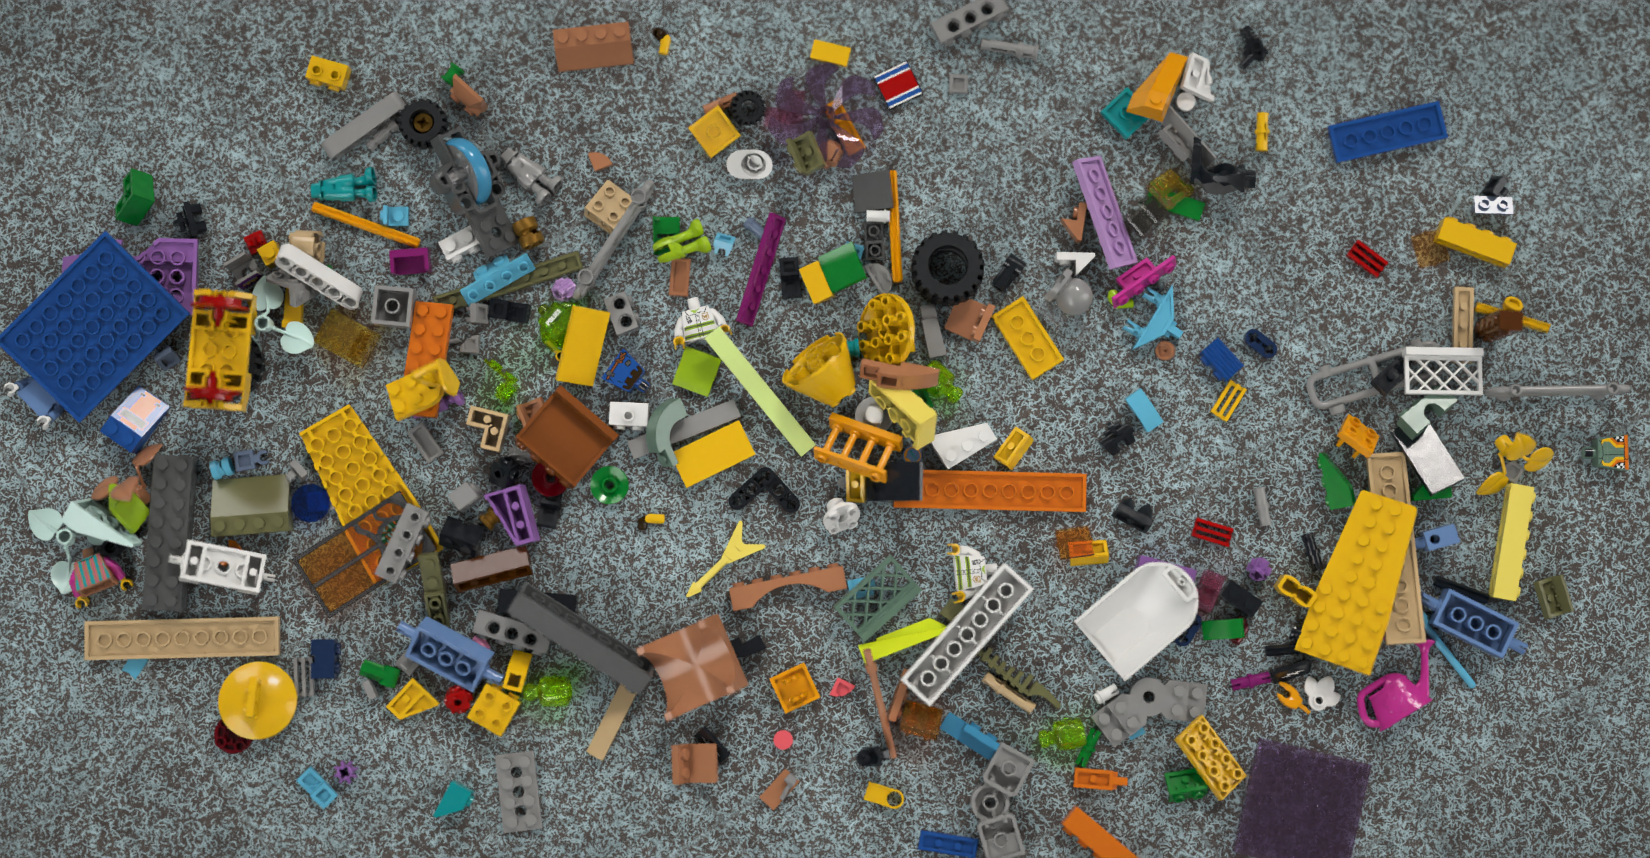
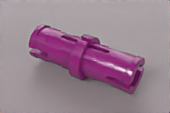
M1268 671L1230 679L1232 691L1248 687L1253 689L1257 685L1271 683L1270 674Z

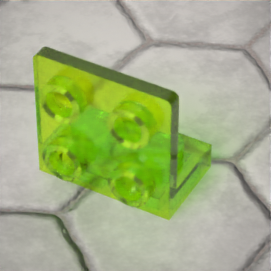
M485 358L484 362L507 380L505 383L501 382L495 389L497 393L494 395L500 401L506 403L520 387L516 383L518 379L508 371L503 373V367L494 359L489 361Z

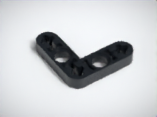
M768 467L758 470L728 500L732 509L741 510L760 492L766 489L788 513H795L800 507L798 498L774 471ZM769 471L771 479L768 481L764 479L761 482L764 486L760 488L759 484L753 479L757 477L759 480L762 477L761 472L767 473ZM750 483L757 486V491L754 494H749L746 491V486ZM776 485H782L784 488V493L780 496L773 493V488ZM743 490L749 499L746 501L744 497L740 501L741 506H733V497L739 498L742 495L739 492ZM787 492H789L791 495L788 498L790 501H796V508L788 509L786 507L788 503L785 499L783 502L779 499L785 497Z

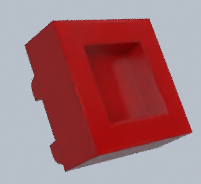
M262 230L243 237L252 256L258 253V248L268 243Z

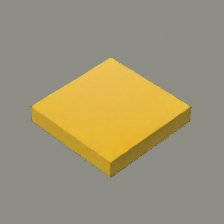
M719 105L688 127L709 158H713L741 136Z

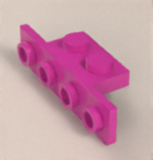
M1172 255L1156 267L1148 258H1145L1116 278V282L1123 290L1112 297L1113 307L1123 306L1132 296L1142 293L1145 287L1155 284L1164 274L1171 273L1176 267V257Z

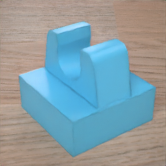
M717 232L713 243L714 253L718 254L719 249L722 248L726 251L725 256H729L736 237Z

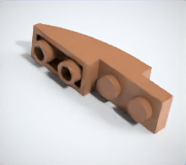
M862 358L859 377L877 381L876 387L913 390L937 386L940 369L903 361L901 366Z

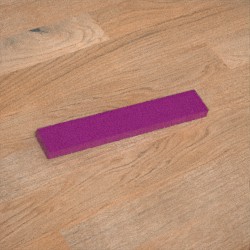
M771 212L768 215L736 318L737 322L748 327H753L786 222L785 218Z

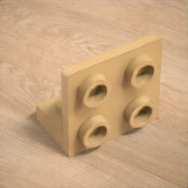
M607 180L586 205L584 216L611 234L631 204V196L610 180Z

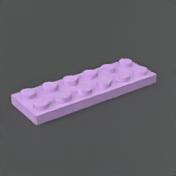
M1101 156L1073 161L1074 171L1078 177L1081 191L1086 200L1087 208L1093 220V225L1109 269L1138 263Z

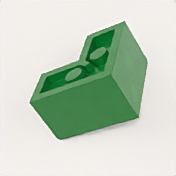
M131 168L123 179L124 194L115 205L116 220L138 226L155 202L153 176Z

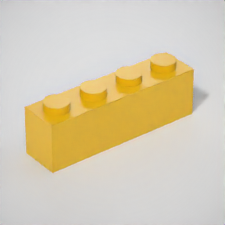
M1450 216L1440 220L1433 239L1434 243L1502 268L1510 265L1517 245L1508 237L1495 236L1492 231L1476 229L1475 225L1460 223L1458 219Z

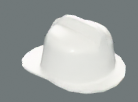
M757 149L737 150L728 157L726 164L729 173L739 179H763L770 174L773 167L770 156L764 151Z

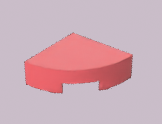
M838 677L829 695L835 697L847 695L854 689L855 685Z

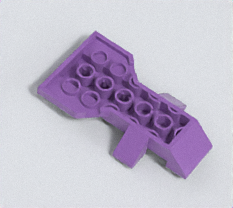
M157 238L146 251H143L139 256L133 257L153 277L154 275L157 276V273L160 272V275L163 277L158 282L191 313L189 316H192L193 307L191 303L194 302L193 293L194 289H198L199 240ZM116 240L123 246V240ZM80 255L63 257L62 273ZM177 273L182 276V280L179 282L173 279L174 276H177Z

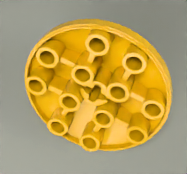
M883 293L870 299L862 312L860 321L857 323L858 338L859 332L867 333V340H860L859 338V350L865 359L900 366L901 362L907 359L909 353L915 352V324L912 311L906 301L896 294Z
M251 662L235 669L223 682L218 697L219 713L225 725L235 734L251 740L267 739L283 731L293 719L298 703L297 690L291 677L280 667L268 662Z

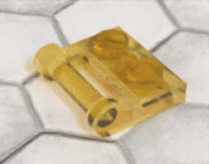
M1171 168L1146 186L1151 194L1169 210L1174 208L1181 199L1189 197L1194 193V188L1190 184H1185ZM1176 188L1180 191L1173 197L1167 196Z

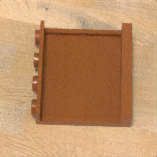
M560 385L513 440L520 450H526L531 454L530 458L537 464L540 462L544 465L545 471L548 474L557 476L562 486L567 489L569 487L573 489L619 434Z

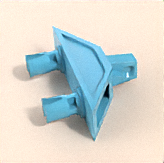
M1173 284L1163 296L1147 287L1146 291L1150 295L1144 293L1142 297L1154 303L1157 309L1146 327L1142 328L1130 319L1126 321L1130 327L1124 325L1122 329L1137 337V341L1131 351L1162 336L1169 338L1171 335L1176 339L1182 336L1183 331L1175 327L1177 323L1174 321Z

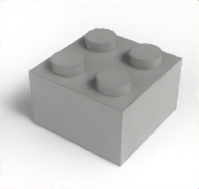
M375 285L371 324L374 326L411 329L417 291L413 288Z

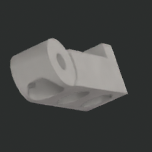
M934 304L919 306L929 360L946 357L947 353Z

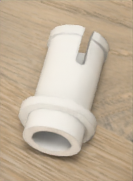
M886 209L884 211L867 210V222H884L886 224V222H890V211H886Z
M1113 683L1100 691L1096 690V693L1093 694L1098 704H1105L1106 700L1119 695V690H1116L1118 689L1117 686Z

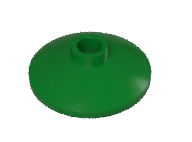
M605 466L594 473L591 478L590 488L593 496L599 502L615 504L626 496L629 489V481L621 469L614 466ZM608 482H613L614 487L612 489L607 488Z

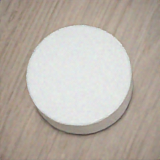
M1182 92L1176 98V107L1182 112L1190 111L1195 105V97L1191 93Z

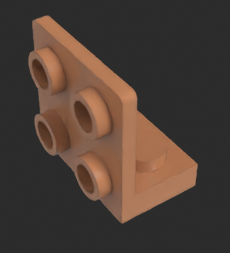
M970 298L966 302H959V305L953 306L944 329L979 344L995 306L989 303L986 306Z
M682 743L671 745L673 785L718 782L716 743Z

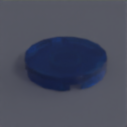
M315 484L303 485L298 488L291 500V507L295 516L305 522H318L323 519L331 506L327 491Z

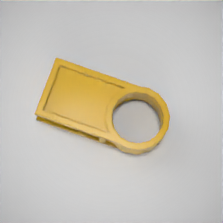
M869 781L864 800L887 806L891 809H897L902 806L904 797L898 789ZM893 791L898 792L902 798L900 804L896 806H891L887 802L888 794Z

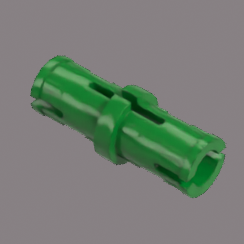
M1092 727L1085 742L1081 744L1082 749L1075 761L1079 765L1083 759L1081 766L1084 768L1087 767L1086 765L1092 752H1095L1096 743L1102 734L1098 730L1095 733L1096 729Z

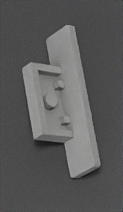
M1169 105L1165 118L1161 122L1165 128L1158 135L1174 151L1175 156L1184 162L1190 156L1192 157L1194 137H1198V135ZM1201 140L1202 156L1207 167L1217 157Z

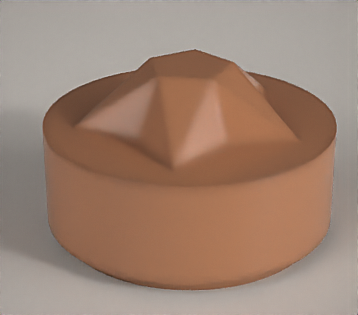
M1168 341L1160 342L1155 349L1157 357L1161 360L1172 359L1176 352L1175 346Z

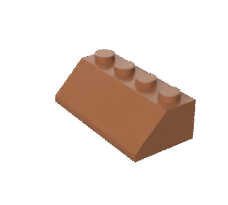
M629 22L553 30L554 48L559 72L634 64Z

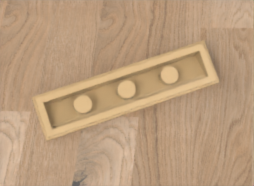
M621 683L586 751L601 761L605 759L637 695L627 691Z

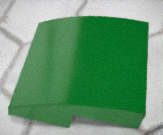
M852 241L818 257L826 281L833 294L867 279L863 264Z

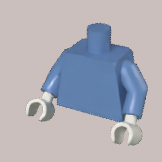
M32 377L21 379L15 383H6L3 390L7 388L12 389L7 394L9 397H12L16 390L19 391L17 395L40 416L37 419V425L42 422L45 423L43 430H47L49 422L52 423L63 414L64 408Z

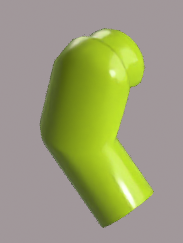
M1115 289L1108 291L1107 299L1111 304L1112 297L1118 293ZM1130 298L1123 306L1119 305L1117 309L1133 308V298Z

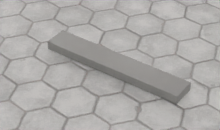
M732 399L677 421L670 431V444L678 443L740 418L741 415L735 400ZM646 434L627 441L634 460L650 454L647 447Z

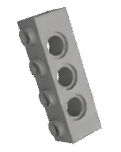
M975 0L931 22L930 29L939 46L945 45L948 47L956 42L955 39L961 36L966 38L972 34L973 30L977 28L982 30L989 26V22L993 20L998 22L1006 17L1005 14L1008 12V7L1004 0ZM989 8L992 13L990 15L983 14L982 9ZM971 16L975 19V22L967 23L965 18ZM956 25L958 27V30L956 32H951L948 29V26Z
M485 610L478 611L472 631L477 633L476 637L484 640H487L488 637L494 638L495 643L505 646L506 643L514 644L513 648L522 651L528 648L532 650V654L543 656L544 653L549 654L552 641L545 639L543 634L537 630L529 629L526 623ZM494 622L500 627L499 632L496 634L490 630V626ZM511 628H515L518 631L516 639L509 637V630ZM531 633L537 637V641L533 645L527 641V637Z

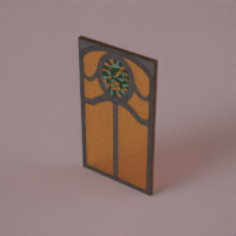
M401 491L393 494L292 559L328 618L333 617L389 581L374 573L408 503ZM425 529L421 534L424 535L419 546L416 545L413 551L416 553L411 564H407L406 569L419 562L418 554L438 550Z

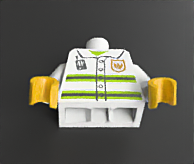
M698 297L687 300L689 310L683 311L682 316L677 320L673 344L675 350H677L676 346L679 344L683 345V349H685V344L705 340L704 338L718 326H720L724 333L730 332V335H732V331L724 317L717 310L709 309L708 305L700 307Z
M949 543L947 546L952 547V552H947V555H952L956 585V592H953L952 595H957L958 600L954 602L957 604L972 598L987 582V576L995 573L997 564H985V557L981 556L979 551L969 546Z

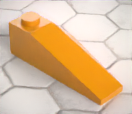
M1170 52L1133 93L1126 111L1163 122L1188 57Z

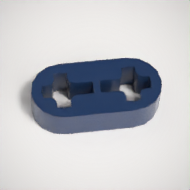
M1251 329L1245 333V344L1261 357L1269 359L1276 355V344L1260 331ZM1256 334V340L1260 343L1258 344L1256 341L1250 342L1248 335ZM1263 344L1266 347L1270 345L1272 347V354H1265V348L1261 345Z
M1198 614L1195 616L1197 624L1191 625L1189 629H1186L1188 631L1185 635L1186 642L1182 641L1180 643V638L1177 637L1174 640L1176 645L1186 646L1191 642L1202 623V619Z

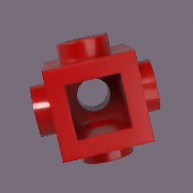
M458 684L447 689L446 697L444 698L446 708H450L452 714L467 712L474 700L472 692Z

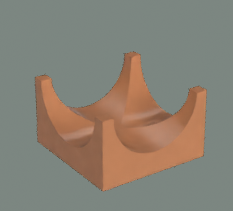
M719 614L705 618L636 649L639 656H643L651 662L663 683L667 698V710L664 713L666 721L749 685Z

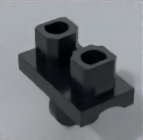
M189 201L183 202L182 210L185 218H183L182 212L176 213L177 220L173 221V226H180L181 232L187 231L185 226L187 224L190 239H195L197 235L207 232L205 220L194 221V216L202 215L201 204H190Z
M1108 422L1106 423L1108 429L1103 432L1105 437L1099 440L1098 443L1114 456L1120 452V448L1117 445L1118 442L1123 440L1124 444L1128 446L1136 441L1133 435L1135 430L1127 423L1121 426L1119 422L1114 425Z
M879 746L862 747L863 750H860L856 755V762L862 767L883 766L882 761L891 759L889 748L882 749Z

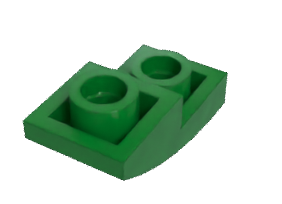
M1243 618L1202 621L1203 640L1245 638Z

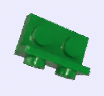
M1195 768L1164 773L1169 802L1180 803L1185 801V799H1201L1207 795L1208 786Z

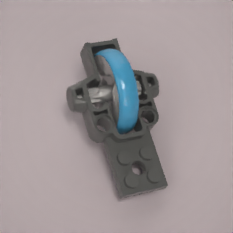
M461 126L433 138L430 142L439 161V169L429 178V184L433 192L437 195L444 194L454 214L458 216L465 214L487 258L517 245L519 238L516 236L512 224L498 199L504 195L505 186L497 172L501 165L497 153L493 150L479 151L467 139ZM450 137L453 138V139H450V140L444 142L445 139H448V138H450ZM486 201L488 202L489 206L482 209L478 208L479 205ZM492 229L498 231V238L492 235Z

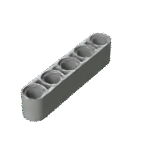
M398 92L389 94L321 143V147L331 161L339 159L383 128L391 120L400 116L401 110L404 111L406 109L404 107L406 103Z

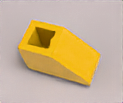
M514 649L502 688L520 693L523 692L533 654Z

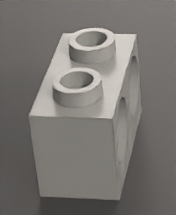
M624 291L603 299L607 311L610 312V318L618 337L639 329L638 324L641 321L638 313H633L632 306H634L631 295L627 296ZM618 300H623L625 306L622 309H616L615 303ZM624 318L632 319V324L629 327L622 326Z
M466 481L451 492L448 497L459 511L466 512L483 499L480 495L483 492L477 484Z

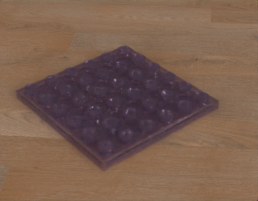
M1258 737L1232 851L1256 858H1351L1372 765Z

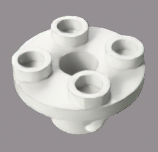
M873 397L864 399L857 406L855 420L886 431L891 426L892 420L888 410H883Z
M834 498L827 503L828 511L823 517V524L830 534H836L848 528L853 529L858 525L857 521L860 517V510L855 503L844 502L842 498Z

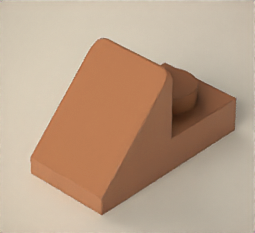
M1079 202L1077 207L1074 206L1072 218H1076L1075 220L1064 218L1060 220L1076 243L1082 241L1087 203Z

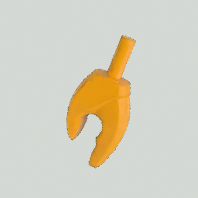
M1278 682L1284 690L1289 692L1287 698L1277 693L1279 701L1291 709L1299 707L1309 715L1311 710L1302 704L1303 700L1299 692L1285 682Z

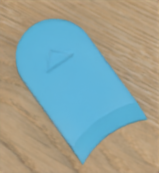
M128 659L121 671L129 673L136 680L148 659Z

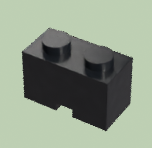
M448 516L440 532L439 545L460 551L466 555L476 556L483 541L485 528L472 523L468 526L462 524L463 520Z
M1227 580L1217 594L1219 598L1248 618H1253L1263 601L1233 580Z

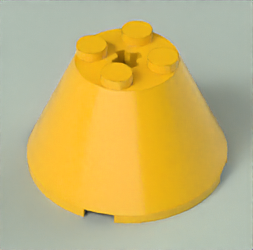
M835 332L836 336L833 337L826 335L818 339L797 355L792 361L794 365L790 370L786 369L782 376L784 385L823 404L830 405L832 408L836 407L845 396H851L856 391L854 387L856 380L847 340L841 332Z

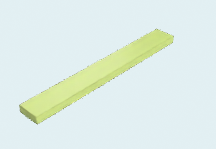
M720 326L704 338L801 457L816 445Z

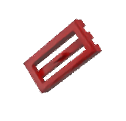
M1359 239L1346 254L1347 257L1375 278L1380 275L1384 267L1389 263ZM1357 246H1359L1361 249H1363L1365 252H1367L1370 256H1372L1374 259H1376L1378 262H1380L1381 265H1379L1377 262H1375L1373 259H1371L1369 256H1367L1365 253H1363L1361 250H1359V249L1357 248ZM1353 251L1356 252L1359 256H1361L1363 259H1365L1378 270L1375 271L1367 264H1365L1362 260H1360L1358 257L1352 254Z
M1196 518L1191 536L1229 547L1234 528ZM1202 523L1208 526L1228 531V533H1220L1214 530L1198 526V524ZM1196 531H1203L1226 538L1225 542L1197 534Z

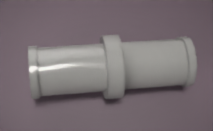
M1265 486L1253 488L1256 502L1254 507L1258 512L1260 526L1272 525L1269 513L1270 503L1267 502Z

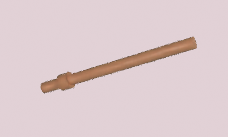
M866 648L863 650L866 660V673H869L886 745L889 748L890 757L893 759L897 757L877 676L878 668L873 660L871 648Z

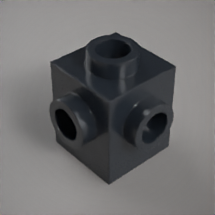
M506 456L495 460L490 467L489 482L503 489L514 485L519 476L520 464Z

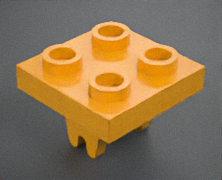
M1348 414L1344 418L1337 434L1339 440L1336 446L1340 447L1345 442L1355 449L1351 456L1355 459L1361 453L1368 459L1373 454L1380 436L1375 430L1362 424L1357 417Z
M804 662L769 678L785 714L820 698Z

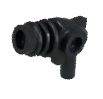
M1249 25L1239 31L1241 33L1240 36H1244L1242 38L1244 40L1243 43H1247L1244 45L1246 50L1243 52L1245 59L1239 64L1243 70L1254 60L1263 62L1265 56L1269 53L1263 46L1261 39L1256 38L1257 34L1253 35L1255 32H1251L1253 28Z

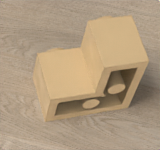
M470 406L466 424L484 429L480 448L502 453L511 416Z

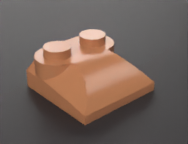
M456 74L453 76L450 98L457 104L461 102L465 106L464 110L471 117L473 115L478 117L480 113H484L489 108L484 99Z

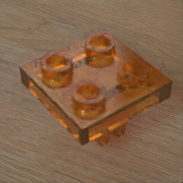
M906 699L899 731L905 732L906 736L910 733L924 737V741L928 739L937 741L943 709Z

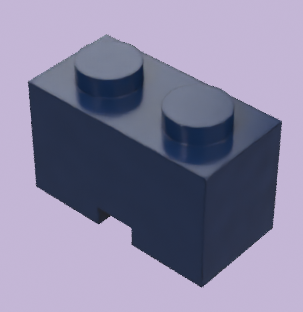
M338 639L311 640V655H315V663H311V679L338 678V674H341V663H338V655L341 654V643H338Z

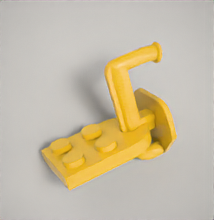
M438 358L435 362L414 370L411 374L387 384L386 388L395 419L397 421L404 420L436 405L443 397L444 391L451 396H456L460 382L447 361Z

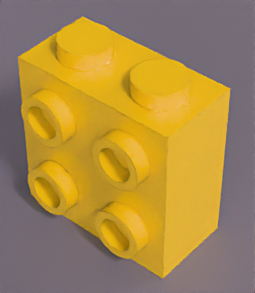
M493 682L492 684L486 683L467 718L501 737L504 735L522 701L518 700L520 696L511 691L509 693L504 692L501 685L497 686Z

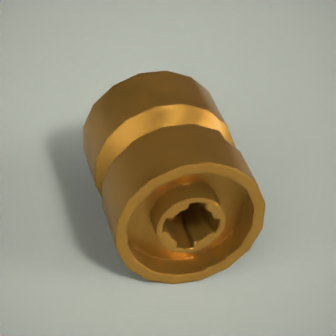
M535 216L523 218L512 225L516 236H520L518 241L523 251L535 248L545 242L542 232L537 230L539 225Z

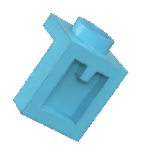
M383 205V210L380 211V221L386 227H409V207H389L388 205Z

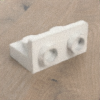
M471 226L438 242L446 260L449 263L453 262V264L463 260L464 255L468 253L472 255L481 250V246Z

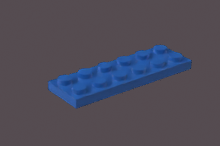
M1439 101L1327 127L1336 164L1448 138Z

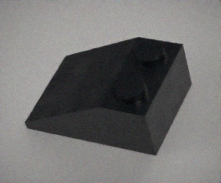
M872 462L867 464L876 467L878 462ZM887 462L884 470H887L886 483L875 482L867 477V501H922L923 462Z

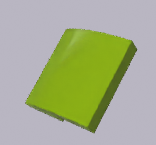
M686 346L672 384L708 397L722 360L719 357Z

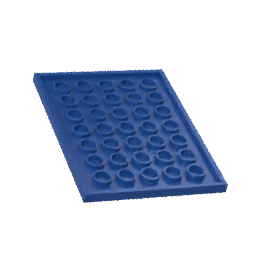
M104 231L0 334V347L71 416L81 423L191 313L107 231Z

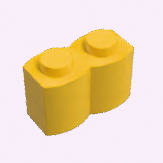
M1280 575L1273 586L1279 594L1290 597L1291 601L1300 607L1310 608L1317 598V594L1311 588L1301 586L1300 582L1290 575Z

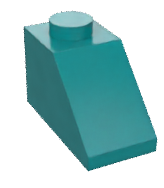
M455 780L451 781L433 817H441L463 810L466 806L470 807L475 799L472 796L474 790Z

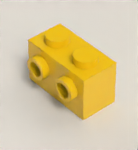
M312 55L305 77L310 81L309 84L321 87V85L328 86L329 90L339 92V90H346L352 70L348 65Z

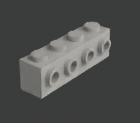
M411 503L406 504L374 573L375 575L395 584L405 579L407 564L412 563L416 554L413 551L416 545L419 546L424 537L421 534L424 528H428L432 520L430 512Z

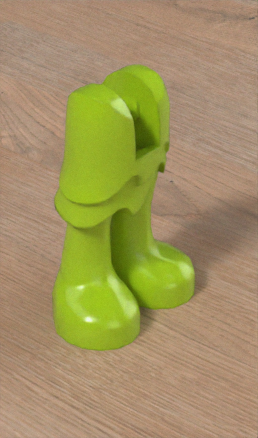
M698 218L690 222L689 229L674 236L664 237L652 246L654 252L666 247L670 249V252L657 258L659 263L686 257V254L692 252H711V244L708 238L703 236V226ZM700 237L699 239L690 244L684 246L679 244L687 240Z

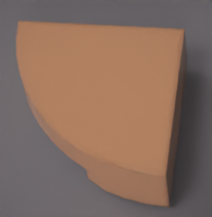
M588 153L595 172L613 165L610 159L602 153Z

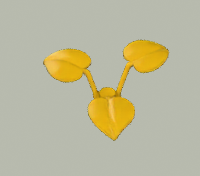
M1518 432L1513 442L1508 435L1498 437L1494 444L1500 451L1497 455L1500 457L1502 473L1496 472L1490 475L1475 493L1478 495H1491L1501 491L1507 485L1509 479L1505 476L1507 471L1504 456L1511 461L1523 458L1527 461L1524 469L1529 472H1535L1545 467L1554 456L1553 450L1543 447L1533 452L1536 448L1535 440L1528 435ZM1531 452H1533V453L1531 454L1530 458H1529V457H1526V455H1528V454H1530Z

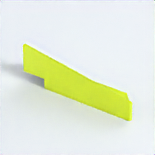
M927 618L880 636L874 642L860 644L858 647L866 664L863 652L866 648H871L873 660H877L939 636L947 625Z

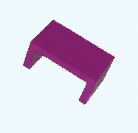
M428 247L389 250L390 272L393 276L432 273L431 254Z

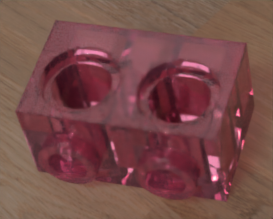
M1208 569L1203 571L1196 588L1198 592V609L1207 613L1212 612L1225 581V576Z

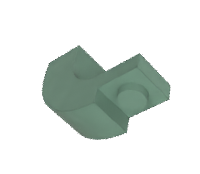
M670 398L660 404L648 421L646 430L647 447L649 453L658 454V461L663 467H673L678 464L670 444V431L678 420L687 416L681 398Z

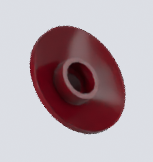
M539 462L532 472L534 488L540 494L548 497L562 494L567 488L560 484V479L555 476L554 481H548L550 474L545 471V466Z

